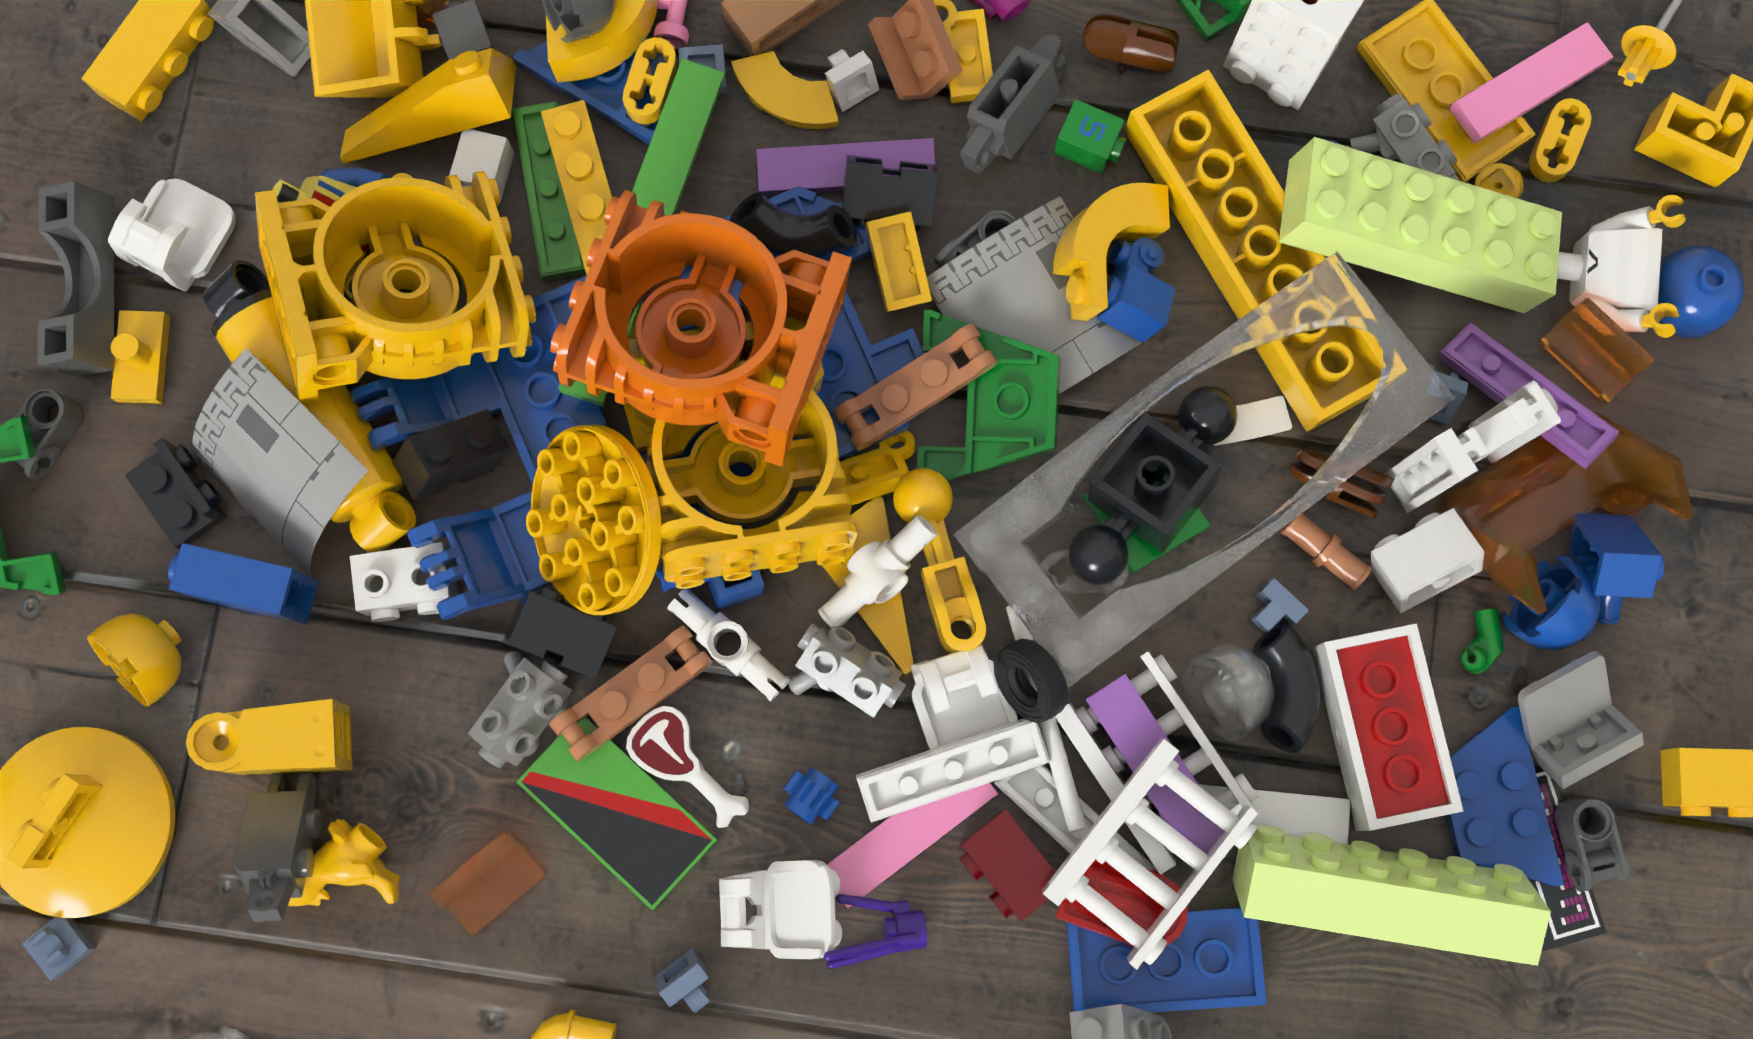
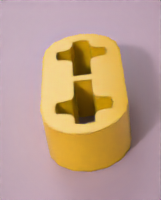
M653 37L646 39L639 45L623 91L622 100L627 115L638 124L654 123L660 118L677 72L678 61L674 47L663 38ZM657 53H663L666 63H659L653 76L651 75V66L647 58L655 59ZM648 86L650 87V96L654 104L648 103L644 106L643 110L638 109L634 99H642Z
M1572 98L1563 99L1545 117L1529 158L1530 171L1540 181L1550 183L1560 180L1572 169L1577 160L1592 118L1590 110L1580 100ZM1567 113L1572 116L1571 123L1574 126L1564 135L1561 133L1564 125V119L1561 117ZM1556 146L1559 148L1556 156V162L1559 164L1555 168H1551L1548 166L1549 159L1546 155Z

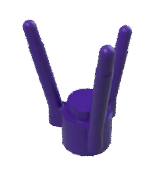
M838 894L836 896L838 903L891 912L892 917L884 918V939L825 952L824 959L828 961L827 966L830 969L895 952H905L927 947V928L924 913L922 910L910 911L908 900L890 902L845 894Z

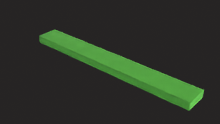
M684 58L681 59L632 192L636 193L638 206L648 209L652 200H657L664 203V215L669 216L676 213L725 80V72ZM643 300L638 304L631 316L628 327V339ZM576 380L571 387L562 384L558 387L560 393L604 407L609 394L605 390L598 397L588 394L586 384Z

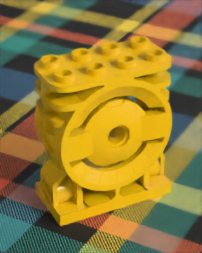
M485 171L473 172L471 187L462 188L457 174L446 176L445 186L416 178L398 177L376 180L352 189L335 201L331 207L315 198L278 203L275 190L255 192L259 248L297 398L302 404L319 401L318 389L357 383L365 371L396 379L428 378L448 372L458 366L470 365L471 356L478 352H482L484 360L489 363L497 361L499 349L509 347L513 358L524 357L526 347L532 345L529 323L536 321L534 302L530 294H523L520 284L524 280L521 260L518 255H511L508 245L512 241L509 221L506 216H499L497 206L500 205L498 186L494 178L488 179ZM412 238L418 239L421 247L415 246ZM368 244L371 254L363 260L364 255L361 246ZM360 264L354 273L352 281V304L345 299L344 288L353 269ZM456 274L463 283L467 301L466 306L457 311L459 284ZM409 289L414 292L403 293L398 290Z
M786 316L785 328L797 331L806 326L805 322ZM751 321L745 322L746 337L744 349L733 369L745 363L751 353L754 341ZM701 329L681 331V333L689 336L698 335L702 332ZM636 338L628 339L634 359L647 367L638 351ZM822 361L793 437L807 439L792 441L783 467L764 461L765 452L727 440L719 423L702 433L695 442L690 457L663 461V459L684 454L686 447L694 436L710 424H671L650 417L634 407L636 418L652 428L647 448V468L655 485L660 506L662 523L660 553L663 560L664 578L668 582H675L676 588L697 587L704 583V579L723 576V579L726 581L741 580L751 576V571L770 568L772 573H784L798 568V563L817 560L818 565H832L845 560V553L853 548L858 534L856 525L852 522L850 516L852 505L844 487L846 476L844 469L840 467L836 432L827 408L817 395L821 389L824 376ZM775 373L769 386L782 390L787 376ZM743 462L748 464L754 472L749 476L739 477L734 475L729 467L735 463ZM818 484L815 491H799L789 509L778 519L767 525L745 530L742 529V526L732 525L764 520L781 508L788 498L791 488ZM697 502H698V504H699L707 513H709L711 516H713V517H715V518H717V519H719V520H721V521H724V522H727V523H732V524H726V523L719 522V521H716V520H714V519H711V518H709V517L703 515L702 513L698 512L695 508L691 507L689 504H693V503H697Z

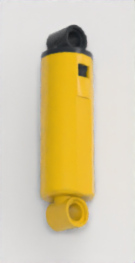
M243 260L234 261L203 292L207 308L217 317L211 331L231 363L245 349H248L297 398L268 280L255 265ZM346 385L318 389L319 401L304 403L303 405L368 470L330 519L335 523L350 521L349 526L353 539L367 552L385 551L414 528L416 524V515L412 506L404 497L397 493L402 488L404 482L393 465V459L386 448L380 450L372 449L367 435L373 428L369 422L360 420L357 412L360 407L358 404H354L351 393Z

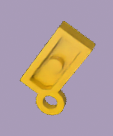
M933 0L937 9H942L948 14V18L942 23L963 70L948 83L950 102L952 104L973 101L993 76L984 9L957 12L955 5L950 0Z
M905 431L879 442V449L839 461L841 469L845 471L846 483L844 487L846 495L850 497L851 505L894 492L898 481L909 472L904 460L910 458L916 450L915 438L911 432ZM894 443H905V445L899 449L890 448Z

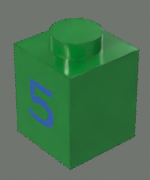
M1075 99L1057 138L1054 154L1103 174L1108 160L1117 163L1127 138L1120 136L1125 120Z

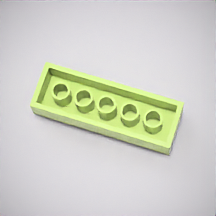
M1314 137L1289 160L1279 242L1503 308L1526 313L1556 295L1562 212Z
M1268 825L1258 826L1248 842L1241 849L1238 848L1232 877L1245 918L1536 966L1539 963L1551 910L1523 871L1514 866L1506 864H1496L1494 868L1476 866L1474 862L1457 856H1449L1446 861L1428 858L1423 852L1408 848L1400 849L1399 853L1384 851L1377 845L1366 841H1353L1351 845L1336 843L1331 838L1317 833H1306L1304 837L1287 835L1283 830Z

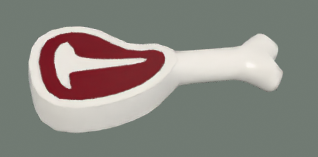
M670 706L655 708L644 715L632 728L627 737L626 745L631 759L639 767L655 777L663 780L691 783L714 805L717 813L716 825L718 828L728 827L732 818L736 815L747 814L749 811L748 799L727 793L706 772L700 759L694 754L691 749L690 725L687 717L680 710Z

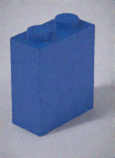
M184 543L181 544L179 554L177 553L173 556L168 569V578L171 581L169 590L200 601L303 625L308 624L319 585L318 580L292 568Z

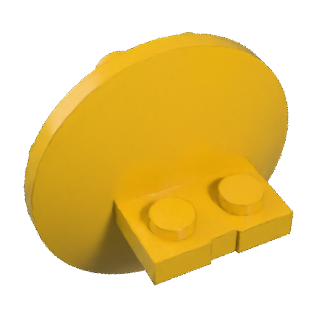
M598 424L570 427L559 433L549 443L547 448L541 450L538 455V467L531 494V510L526 516V527L529 534L535 540L540 558L539 570L544 580L551 581L556 590L564 595L567 602L578 610L591 615H607L622 612L635 605L643 597L653 580L659 559H662L660 553L662 523L655 485L647 465L638 451L619 432Z
M71 727L60 729L40 736L26 744L0 770V885L20 904L41 914L53 917L80 918L94 916L111 911L133 899L159 872L173 840L175 803L171 786L162 767L136 741L117 732L100 728Z

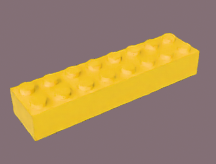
M1209 69L1130 111L1124 129L1125 134L1156 184L1168 185L1169 206L1305 431L1307 433L1380 393L1398 378V375L1324 255L1279 242L1285 192Z

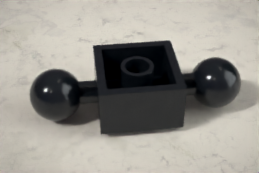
M1203 386L1188 393L1179 407L1178 420L1181 428L1177 433L1145 412L1089 482L1088 501L1109 515L1110 518L1105 525H1093L1082 529L1076 534L1070 544L1068 552L1069 563L1074 573L1081 580L1094 585L1108 584L1116 580L1127 566L1129 552L1126 542L1133 533L1164 553L1218 482L1222 464L1199 448L1203 444L1212 445L1225 440L1230 436L1237 424V407L1232 397L1226 391L1214 386ZM1156 480L1162 483L1161 486H1151Z

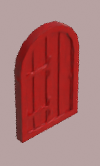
M1095 859L1083 874L1089 879L1087 884L1145 931L1150 928L1164 910V907L1106 861L1101 864ZM1147 869L1176 893L1180 889L1173 880L1163 874L1160 875L1156 870ZM1065 898L1059 905L1055 918L1134 947L1077 900L1071 903ZM1188 906L1184 908L1162 938L1167 941L1166 946L1177 939L1187 923Z

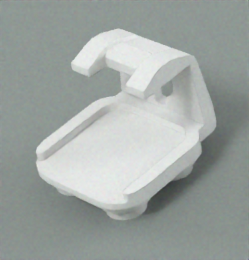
M160 180L152 187L143 204L132 198L124 207L114 223L108 237V243L120 259L136 267L139 265L164 278L170 285L186 292L195 278L205 276L210 271L234 230L236 224L235 213L232 207L223 200L184 180Z
M983 643L971 651H957L910 666L916 683L912 691V701L930 750L1018 720L1016 712L1007 703L998 687L994 675V661L988 659Z
M775 861L771 863L768 870L747 872L719 879L721 947L770 949L775 957L781 959L824 958L825 952L831 951L839 945L842 938V928L835 919V897L840 890V879L837 872L830 869L823 861ZM745 898L749 900L751 905H756L757 908L756 916H751L748 923H746Z

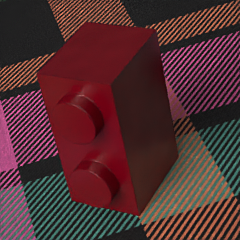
M1006 809L1000 811L959 845L965 852L959 860L976 881L984 876L995 891L988 897L1006 919L1014 914L1022 922L1048 900L1043 895L1042 889L1056 872Z

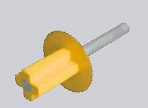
M1671 0L1656 27L1640 25L1632 27L1624 33L1621 39V47L1627 58L1618 71L1619 76L1625 77L1623 84L1631 87L1634 82L1642 84L1650 70L1665 68L1674 61L1676 46L1671 37L1664 31L1683 0Z

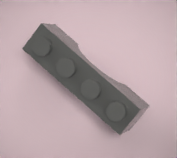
M76 181L39 189L38 233L52 245L59 256L65 275V295L59 310L53 316L38 321L37 366L80 377L114 370V355L111 352V343L114 339V251L108 243V237L114 226V196Z

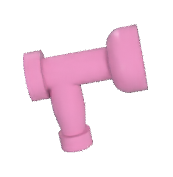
M658 0L657 9L668 11L666 21L656 25L653 37L669 41L674 50L687 47L689 32L683 25L688 0Z

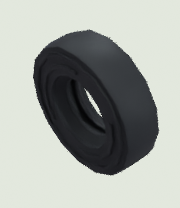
M1022 638L1008 644L997 653L994 659V675L1005 700L1017 714L1030 722L1039 724L1052 719L1063 711L1068 702L1067 684L1057 662L1044 647L1033 640ZM1024 671L1031 677L1037 691L1028 682Z

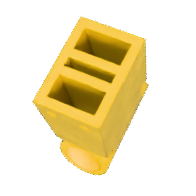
M334 699L243 709V711L207 714L195 721L188 731L186 739L188 755L195 764L206 770L236 775L353 771L350 706Z

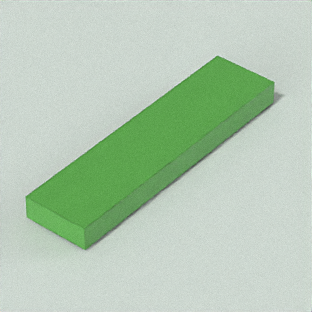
M557 101L513 109L540 277L543 281L586 273L541 115V111L559 107Z

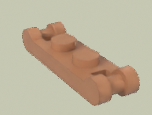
M973 323L960 328L947 340L857 397L842 403L833 411L840 424L846 423L853 436L850 440L857 451L869 447L983 375L998 363L991 350L985 351L978 339L981 334ZM963 350L970 362L958 369L951 357ZM873 407L880 420L868 425L862 413Z
M686 625L673 631L657 646L577 704L560 713L549 723L556 735H563L571 745L569 752L577 762L599 749L706 670L714 662L705 650L700 652L692 642L694 635ZM675 652H678L685 662V665L677 671L666 660ZM587 716L598 727V729L588 735L578 724Z

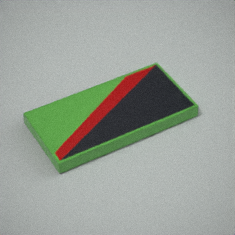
M587 717L578 723L586 735L598 729ZM563 735L558 736L516 783L652 911L655 910L718 839L612 740H609L585 759L577 762L569 752L571 745Z

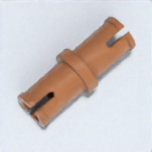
M1300 510L1287 521L1280 532L1312 556L1311 562L1315 566L1320 567L1323 565L1349 585V588L1352 590L1357 589L1372 570V567L1363 563L1340 544L1342 539L1335 533L1327 534L1305 517Z

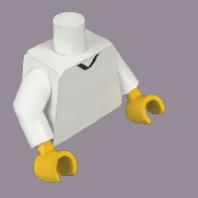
M1668 195L1658 202L1655 210L1647 206L1615 215L1592 226L1574 244L1573 253L1559 252L1557 279L1570 280V303L1573 306L1582 308L1587 316L1607 331L1646 332L1648 328H1653L1658 336L1663 338L1671 337L1676 332L1674 325L1659 324V321L1664 317L1676 318L1680 315L1673 304H1658L1663 229L1655 227L1656 223L1662 222L1665 226L1677 228L1685 222L1686 217L1684 214L1673 217L1665 216L1667 209L1684 203L1682 198L1677 195Z

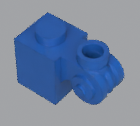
M1142 237L1133 243L1127 242L1124 239L1116 243L1109 256V263L1114 265L1115 268L1113 275L1107 278L1108 308L1100 312L1097 317L1098 320L1141 343L1167 325L1176 291L1175 287L1149 274L1164 261L1162 248L1156 241Z

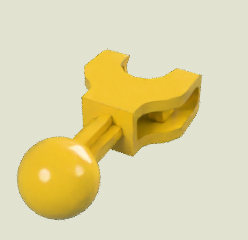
M927 468L914 469L906 473L898 481L893 494L894 506L898 515L906 523H909L916 515H921L937 531L938 535L923 548L928 567L922 568L921 571L931 616L939 643L946 653L971 651L984 640L986 624L965 557L955 559L944 519L950 512L953 502L952 489L946 478L937 471ZM955 621L965 622L971 630V637L967 640L957 638L951 631V624Z

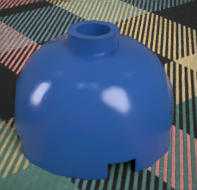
M1706 245L1687 246L1668 254L1661 260L1658 304H1673L1680 316L1676 318L1664 317L1660 321L1663 322L1662 324L1674 325L1676 330L1674 335L1683 338L1704 337L1725 326L1740 309L1745 294L1743 275L1736 262L1723 251Z
M1564 555L1556 556L1561 562L1549 565L1543 560L1527 571L1513 587L1507 598L1509 601L1515 602L1510 616L1503 611V621L1506 628L1518 638L1538 649L1562 650L1585 640L1594 631L1600 614L1601 596L1594 595L1591 579L1586 570L1573 559Z

